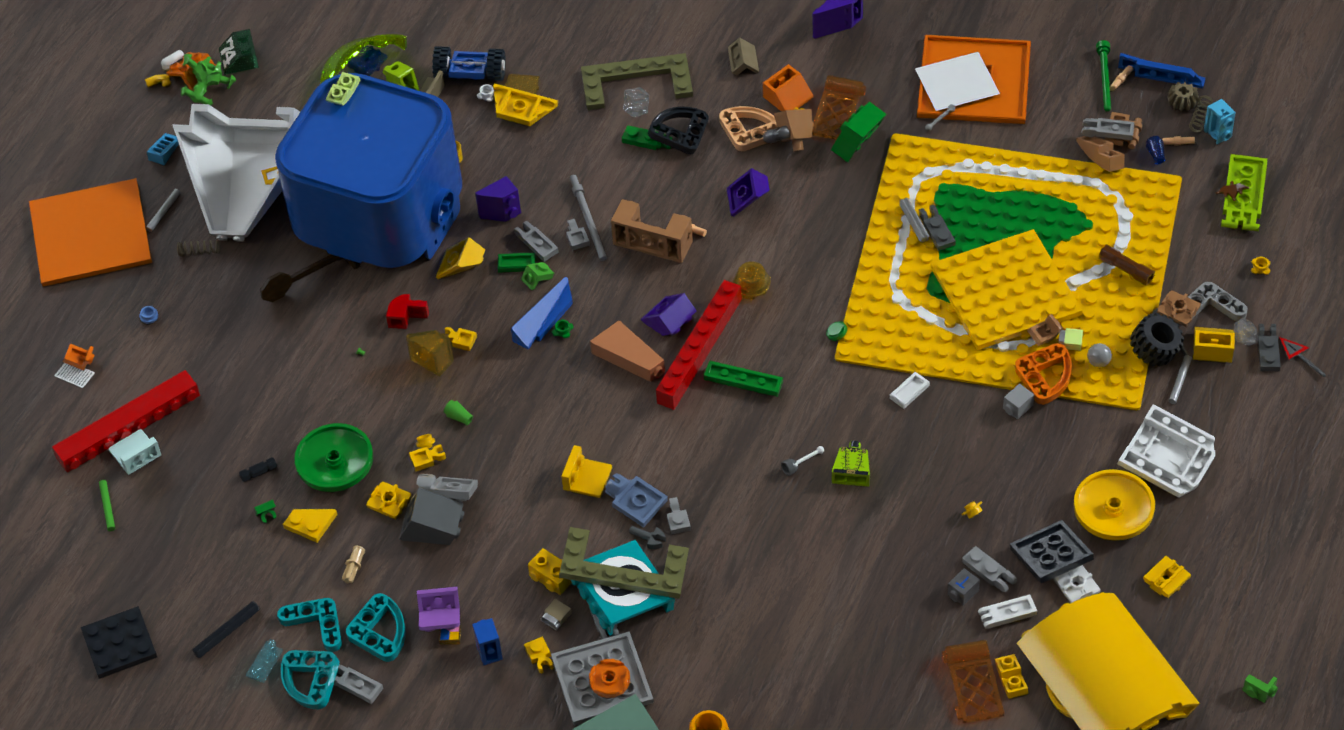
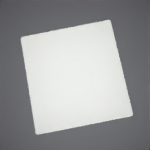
M979 52L915 68L936 111L946 109L950 104L957 106L1000 94Z

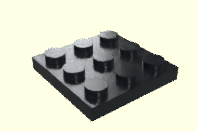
M1063 520L1010 543V550L1041 584L1094 560V555Z
M139 606L81 627L99 679L157 658Z

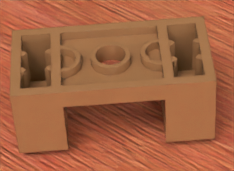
M622 199L611 219L613 244L682 263L693 242L691 218L685 215L674 213L667 228L662 229L641 222L639 204Z

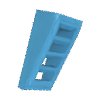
M165 133L147 151L148 160L165 165L179 144L177 137Z

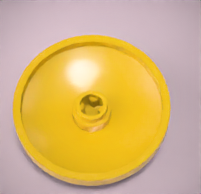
M1110 469L1095 472L1086 477L1079 484L1075 492L1074 512L1077 520L1088 532L1103 539L1125 540L1133 538L1146 530L1154 516L1155 499L1150 487L1141 478L1126 471Z

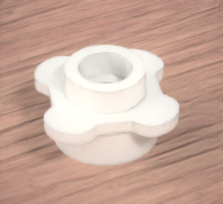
M489 84L482 85L477 98L488 102L493 101V86Z

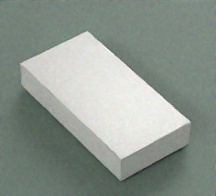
M914 372L890 394V399L905 409L930 386V382L917 372Z

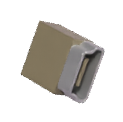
M554 599L545 609L541 621L557 630L572 614L571 608Z

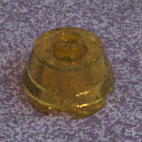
M746 262L739 267L734 276L733 283L741 286L743 298L755 299L756 296L761 294L764 296L767 293L771 280L760 263Z

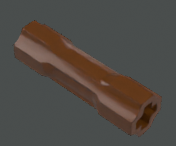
M1108 244L1099 253L1100 260L1111 266H1116L1144 285H1149L1155 276L1154 270L1133 261Z

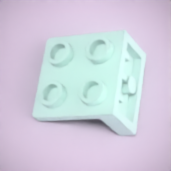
M142 429L109 447V452L128 475L161 456L156 439L154 437L149 439Z

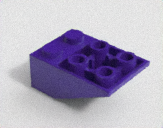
M826 0L823 5L816 8L812 13L813 38L816 39L850 29L863 19V0Z

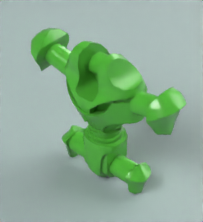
M185 54L182 66L187 64L193 68L192 72L196 76L198 83L194 85V91L188 89L187 86L181 88L182 97L186 95L194 103L209 104L211 106L213 104L212 99L203 96L207 92L206 88L209 85H219L220 82L227 84V89H230L231 85L236 82V78L233 75L229 78L222 76L221 62L218 61L216 65L209 63L211 57L208 56L205 60L196 63L191 59L192 54Z

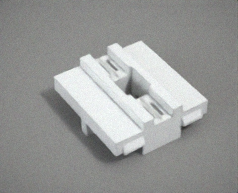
M1083 565L1054 578V581L1070 603L1098 594L1101 590L1093 580L1092 574L1088 573ZM1074 582H1078L1079 585L1076 586V585H1074L1073 583H1074Z

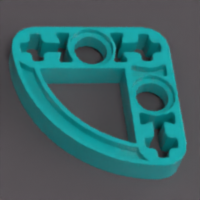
M382 593L375 594L347 626V638L351 643L385 662L393 661L399 655L406 636L404 618L400 608L387 595ZM383 601V603H384L383 605H382V604H379L378 606L376 605L377 602H378V603H381V602ZM387 611L391 613L396 622V634L393 642L372 630ZM365 615L373 616L371 621L365 622L362 620ZM369 639L377 640L376 644L372 646L367 645L366 642ZM391 649V651H392L391 653H390V652H386V654L384 653V650L389 651V650Z
M288 651L283 656L281 663L283 686L289 695L300 705L310 709H322L329 702L340 661L330 651ZM310 658H315L313 664L307 665V661ZM292 671L315 672L308 696L300 693L295 688ZM323 677H328L326 683L319 684Z

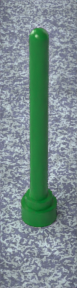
M1101 40L1096 43V52L1100 55L1104 110L1108 112L1111 110L1107 55L1111 49L1110 42Z

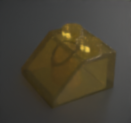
M431 330L411 333L406 336L410 360L439 377L454 362L450 338L446 334Z

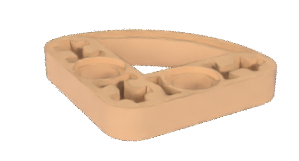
M732 107L721 111L719 114L721 126L738 151H747L766 144L763 137L758 139L754 136L757 134L763 135L767 130L777 128L774 115L755 107ZM738 118L757 119L766 124L746 131ZM732 128L739 129L738 132H731L730 130Z

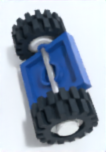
M434 47L432 60L434 78L440 70L443 71V78L445 79L470 78L477 80L484 79L487 71L488 80H504L506 65L504 49H489L488 53L454 51L453 58L451 59L450 47Z

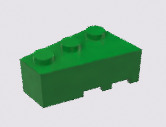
M870 101L865 106L861 105L856 114L853 113L848 122L845 121L840 127L841 133L832 146L831 151L846 162H849L855 151L858 152L861 148L860 145L865 140L867 141L877 130L886 113Z

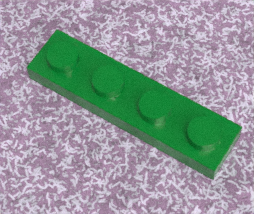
M710 360L704 373V380L778 397L783 384V377Z

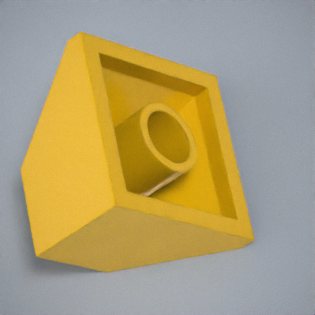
M470 237L446 249L436 278L441 279L479 266L484 259L485 249Z

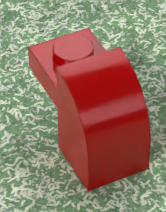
M403 294L394 298L390 302L386 314L388 328L407 329L409 317L428 319L429 309L427 301L411 300L410 294Z

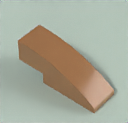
M1096 136L1076 138L1081 149L1101 168L1109 172L1124 169L1125 154L1113 150L1112 142Z

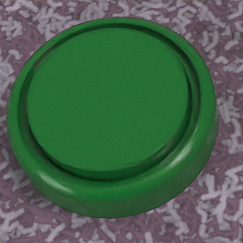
M841 321L834 322L827 328L826 336L831 341L840 340L846 335L847 326Z

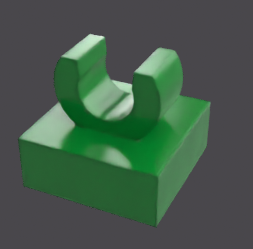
M273 500L254 507L256 516L261 515L263 523L267 522L265 515L268 513L272 515L273 519H276V513L273 511L276 505Z

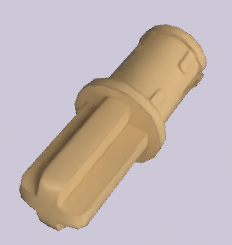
M354 546L350 558L346 561L342 580L347 584L353 583L357 570L361 568L360 563L365 554V549L361 546Z

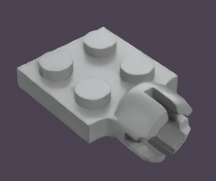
M419 474L416 485L421 489L463 502L469 500L478 487V480L439 477L436 479L435 475Z

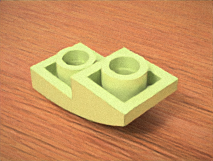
M342 72L337 84L332 85L326 101L344 106L355 92L360 82L359 76Z

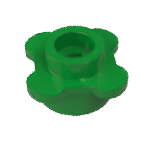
M558 320L555 323V329L552 330V334L569 338L570 331L574 326L567 320Z

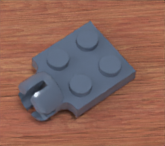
M616 473L612 476L615 480L610 478L605 486L606 494L615 499L612 502V507L643 528L668 501V496L637 476L632 480H628Z

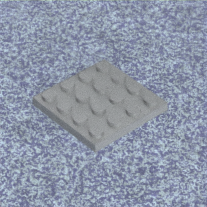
M630 631L551 654L574 726L583 724L634 694L637 695L643 706L654 703ZM604 659L619 660L630 671L628 689L622 695L614 698L598 696L593 692L589 684L591 668Z

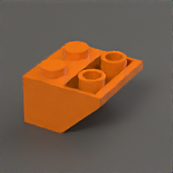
M789 64L763 82V98L780 111L793 110L795 107L800 108L813 98V94L801 73Z

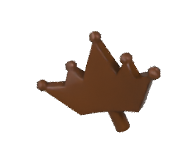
M1231 181L1230 185L1223 186L1216 194H1224V197H1227L1229 194L1233 201H1235L1238 193L1242 195V191L1250 187L1241 183L1234 184Z

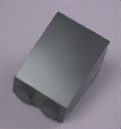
M418 488L406 508L399 540L450 545L454 538L457 539L460 534L461 528L458 525L464 516V511H462L463 502Z

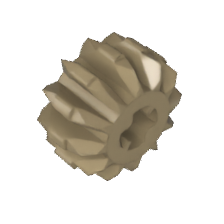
M1177 82L1176 85L1171 86L1167 98L1169 105L1173 106L1174 110L1180 109L1182 111L1185 109L1189 111L1190 108H1195L1199 96L1197 88L1193 87L1192 84L1187 85L1186 82L1183 84Z

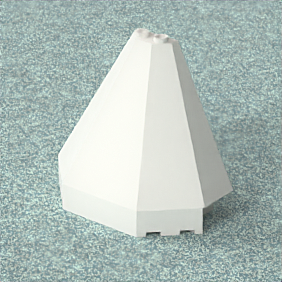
M192 104L189 125L172 124L208 230L211 235L216 236V239L227 241V238H233L234 241L244 242L245 237L250 234L282 192L279 173L277 174L278 169L266 173L268 180L275 178L272 185L265 184L261 170L277 166L275 160L277 147L299 115L300 111L297 109L277 107L276 114L284 120L229 118L209 104Z

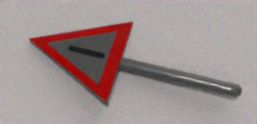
M1279 337L1288 360L1298 356L1321 376H1326L1323 371L1302 355L1310 347Z

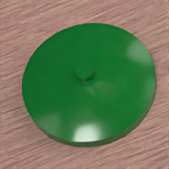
M343 423L327 424L312 430L300 441L295 452V466L299 477L308 486L325 492L341 491L356 485L368 474L373 463V449L367 435L357 427Z

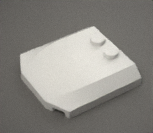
M1153 404L1117 464L1180 498L1198 487L1215 457V437Z

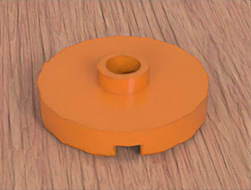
M604 659L591 668L589 684L593 692L598 696L614 698L622 695L628 689L630 671L621 661Z

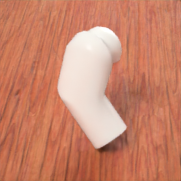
M178 50L162 59V69L170 70L171 64L182 59L184 53Z

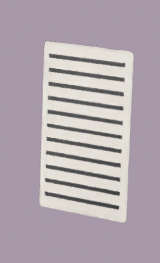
M64 363L54 376L83 388L95 372L86 368L81 370Z

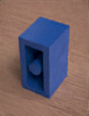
M484 619L472 624L476 646L483 665L503 660L499 636L493 619Z

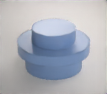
M145 306L140 311V320L146 324L153 323L158 319V311L152 306Z

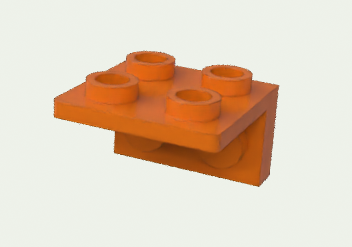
M186 53L192 54L191 59L196 63L205 60L209 56L208 53ZM183 55V59L172 64L166 74L168 76H181L187 87L194 91V85L198 82L192 72L193 68L187 64L182 66L184 63ZM210 59L209 63L215 65L212 59Z

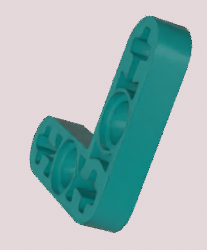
M322 598L286 605L278 610V620L283 626L319 620L324 648L330 652H336L341 648L342 640L338 614L333 599ZM325 606H329V615H326ZM304 609H311L312 613L310 615H303L302 611ZM329 621L335 623L332 628L324 627L325 623ZM329 635H333L334 644H330Z

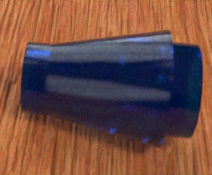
M1159 136L1148 138L1146 148L1154 159L1155 164L1164 163L1166 159L1163 140Z

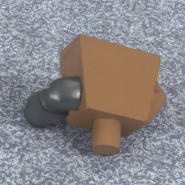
M795 107L793 110L774 113L777 128L767 130L763 134L764 142L772 144L780 140L782 142L792 141L793 152L804 150L803 140L812 137L814 127L811 109H798V107Z

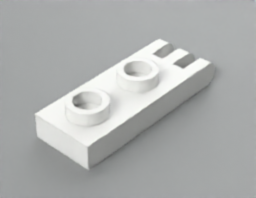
M1029 594L982 607L978 610V613L981 616L982 622H984L985 629L1036 616L1037 609Z

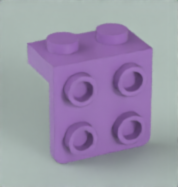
M458 587L417 591L419 630L431 632L435 629L445 628L451 630L460 626Z

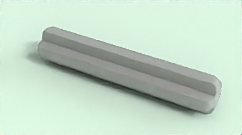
M908 198L901 199L900 207L919 241L922 243L928 241L929 234Z

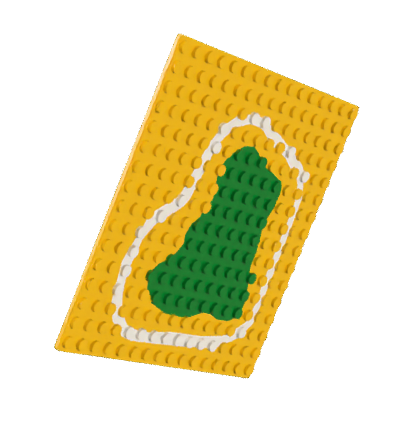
M897 133L893 134L844 318L847 333L838 341L835 360L911 374L917 372L923 376L1013 390L1019 383L1024 386L1015 372L1016 360L1058 343L1059 334L1056 339L1041 346H1038L1028 333L977 350L931 269V263L1034 229L1083 310L1081 316L1060 322L1062 330H1066V328L1083 330L1081 351L1068 350L1072 362L1071 378L1067 388L1058 398L1136 411L1140 410L1148 364L1142 358L1139 359L1137 357L1138 354L1133 352L1134 347L1130 345L1132 341L1130 336L1140 321L1159 307L1182 177L1131 168L1109 172L1096 163ZM904 198L910 200L922 224L923 221L919 215V209L924 208L929 219L932 218L929 207L930 205H935L939 215H941L954 237L956 245L938 251L930 236L928 241L920 242L900 207V200ZM1108 244L1133 261L1149 267L1155 271L1153 280L1149 285H1144L1116 266H1111L1100 260L1099 253L1101 249ZM1098 343L1108 346L1112 353L1109 364L1101 368L1094 367L1087 358L1089 348ZM1038 357L1035 359L1039 363H1043L1046 361V359L1043 357ZM1062 362L1039 371L1050 388L1057 384L1063 374ZM1036 378L1028 379V381L1032 384L1038 382Z

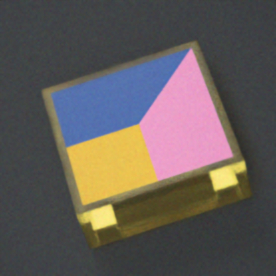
M461 623L459 627L451 630L440 629V644H460Z

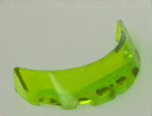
M383 34L355 39L344 44L325 63L320 84L338 75L363 47L373 45L383 48L393 44L405 50L407 48V36Z

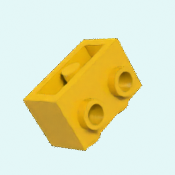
M544 548L528 563L531 579L541 582L551 592L561 595L572 583L569 579L559 578L562 560Z

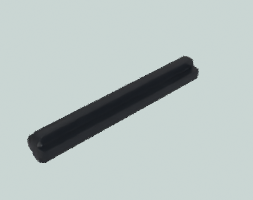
M251 601L192 649L194 655L197 658H201L257 613L260 609L256 602Z

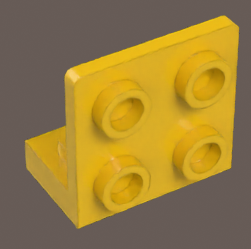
M574 445L561 476L563 490L601 498L611 473L612 465L585 459V456L582 455L581 446Z

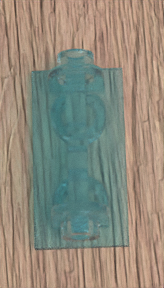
M272 639L266 641L248 670L246 677L264 683L283 649L276 647V642Z

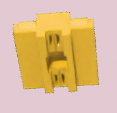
M382 482L379 486H376L366 505L367 508L396 519L402 513L403 508L408 505L407 502L412 497V494L398 488L397 484L393 486Z
M1165 556L1144 575L1143 579L1159 595L1162 594L1169 598L1173 593L1180 590L1181 586L1191 577V574L1182 565L1179 566L1174 559L1171 560ZM1167 575L1169 579L1165 580L1163 576L1165 577Z

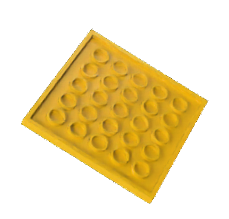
M1034 229L931 263V269L977 350L1028 334L1027 331L1030 327L1045 321L1050 314L1059 323L1082 315L1083 310Z

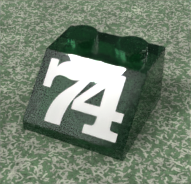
M250 29L233 32L219 47L224 75L259 68Z

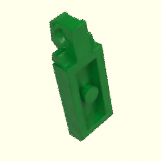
M627 125L622 136V142L625 144L652 150L661 147L671 149L670 146L651 139L648 136L647 129Z

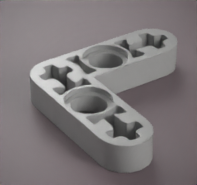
M1204 282L1188 296L1192 300H1199L1201 302L1196 315L1210 304L1234 321H1243L1247 316L1248 308L1244 303L1212 282ZM1226 299L1228 303L1221 304L1218 300Z

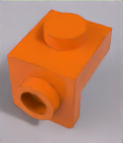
M70 344L63 362L84 370L86 365H91L95 355L92 354L94 347L90 346L88 350Z

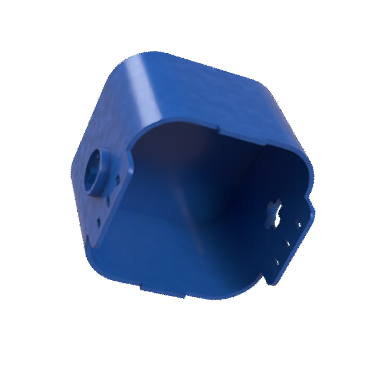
M348 73L359 76L360 82L351 98L342 106L326 101L332 85L337 84L341 74L325 80L315 89L278 145L275 154L280 182L294 234L301 241L309 245L325 249L329 254L358 263L363 261L380 267L393 268L407 265L418 259L423 253L425 258L431 259L460 211L459 194L462 189V176L449 107L443 100L434 95L358 73Z

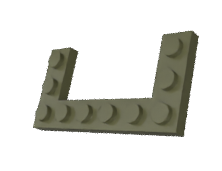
M686 53L581 67L587 110L605 108L601 82L671 73L675 99L693 97Z
M570 527L559 578L680 599L689 548L669 544L664 574H655L584 561L590 530Z

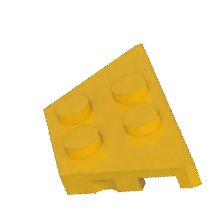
M495 83L493 85L497 118L531 126L558 107V100Z

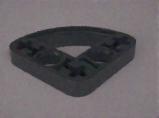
M680 106L669 108L659 113L653 119L648 129V136L655 141L686 154H694L703 136L709 116L703 110L693 107ZM673 118L691 119L686 133L662 123ZM698 118H701L700 124L697 123ZM691 130H697L699 135H694ZM670 135H673V136H675L678 140H677V141H673V140H671V139L669 138V136H670ZM690 140L693 141L691 147L688 146Z

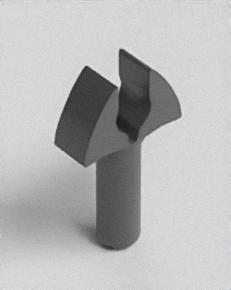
M631 526L629 529L630 534L646 539L648 541L647 548L649 549L663 547L662 542L655 539L666 542L665 534L658 527L651 533Z

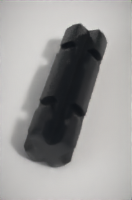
M273 457L268 458L266 462L262 461L248 467V470H241L239 476L243 482L250 480V477L254 478L268 472L267 469L272 470L276 468V461Z

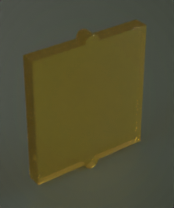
M509 74L505 86L536 94L537 90H539L540 77Z

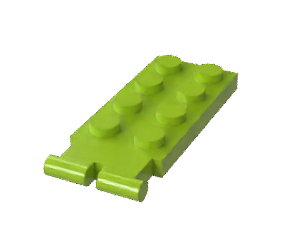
M1230 155L1226 186L1230 185V182L1233 181L1234 184L1241 183L1250 188L1243 190L1242 195L1238 193L1235 201H1233L1229 194L1225 197L1223 214L1226 215V220L1222 219L1221 227L1238 229V225H1243L1242 230L1259 232L1260 224H1256V219L1261 217L1267 158Z

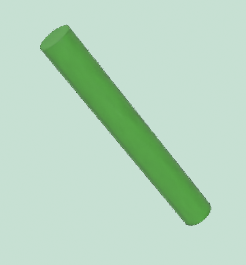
M101 480L99 481L107 530L114 531L115 524L107 481Z

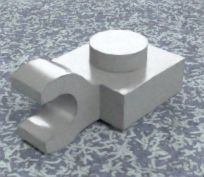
M575 219L568 220L569 231L566 232V236L572 251L589 246L590 241L584 227L578 229Z
M677 497L670 498L672 513L667 514V520L671 534L690 531L691 526L687 511H680Z

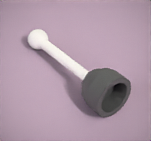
M819 446L815 451L797 461L787 459L781 462L782 470L787 476L794 474L798 470V464L816 454H822L824 448Z

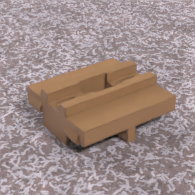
M1171 290L1163 299L1162 305L1158 307L1157 313L1161 316L1164 314L1167 318H1172L1174 322L1187 327L1192 321L1193 316L1196 315L1201 303L1188 298L1186 293L1181 295Z

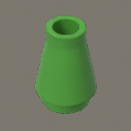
M450 400L443 411L446 417L465 425H469L473 419V415L458 401Z

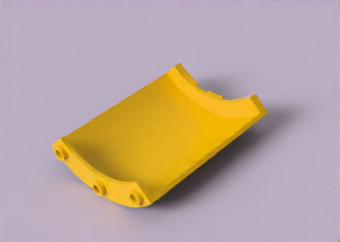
M1102 592L1079 599L1070 604H1063L1059 610L1043 619L1031 630L1025 631L1017 642V645L1081 730H1148L1158 725L1159 720L1165 717L1168 720L1186 718L1200 704L1114 593Z

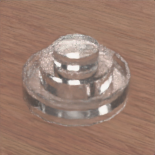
M1241 318L1234 323L1236 341L1246 346H1251L1258 341L1257 329L1252 322Z

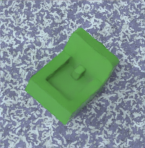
M544 262L528 264L521 280L531 290H534L538 281L552 279L554 272Z
M1249 674L1245 679L1243 691L1251 698H1256L1265 703L1269 697L1273 698L1278 690L1276 686L1277 678L1273 676L1270 682L1266 684Z

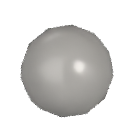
M1098 343L1089 348L1087 358L1094 367L1101 368L1109 364L1112 353L1108 346Z

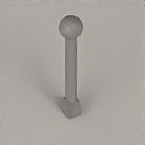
M950 104L948 109L931 124H927L925 129L930 131L949 112H954L955 105Z

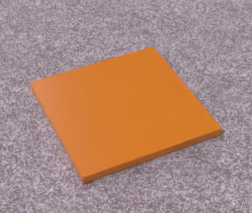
M925 35L922 66L979 52L1000 93L995 96L957 105L954 112H949L942 119L1025 124L1031 41ZM920 80L917 118L937 119L948 108L936 111Z
M137 178L29 201L42 287L152 263Z

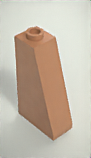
M617 321L590 341L591 353L651 382L665 372L664 359L621 321Z

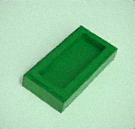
M535 253L498 254V272H524L528 264L536 263Z

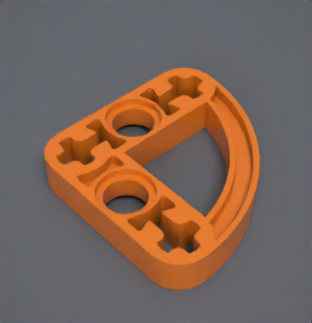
M1052 344L1020 357L1015 362L1016 374L1026 389L1034 394V400L1038 404L1044 405L1052 402L1065 391L1069 384L1072 362L1070 354L1063 344ZM1038 357H1043L1046 359V361L1043 363H1039L1035 359ZM1062 362L1063 374L1057 384L1050 388L1039 371ZM1036 378L1038 382L1032 384L1028 381V379Z

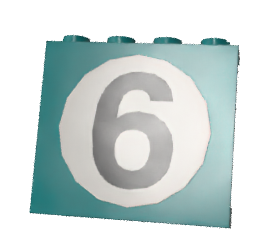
M636 540L584 560L659 574ZM571 580L572 584L576 585L579 589L582 599H586L592 614H596L601 627L606 629L610 636L613 635L615 624L659 606H662L666 613L674 610L675 598Z

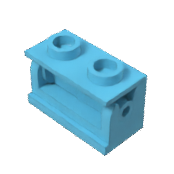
M1223 99L1207 106L1204 132H1208L1217 140L1216 144L1227 141L1232 137L1236 112Z

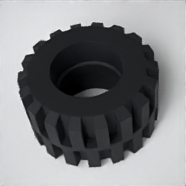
M1159 313L1154 315L1148 314L1133 330L1130 336V340H1132L1130 345L1134 347L1133 352L1138 354L1137 357L1139 359L1142 358L1146 364L1150 363L1152 366L1156 364L1158 366L1166 365L1183 347L1184 337L1181 336L1183 332L1179 329V325L1173 322L1172 318L1169 319L1164 314L1160 316Z

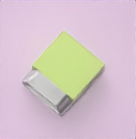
M1070 328L1061 330L1058 343L1063 344L1068 350L1081 351L1083 330Z

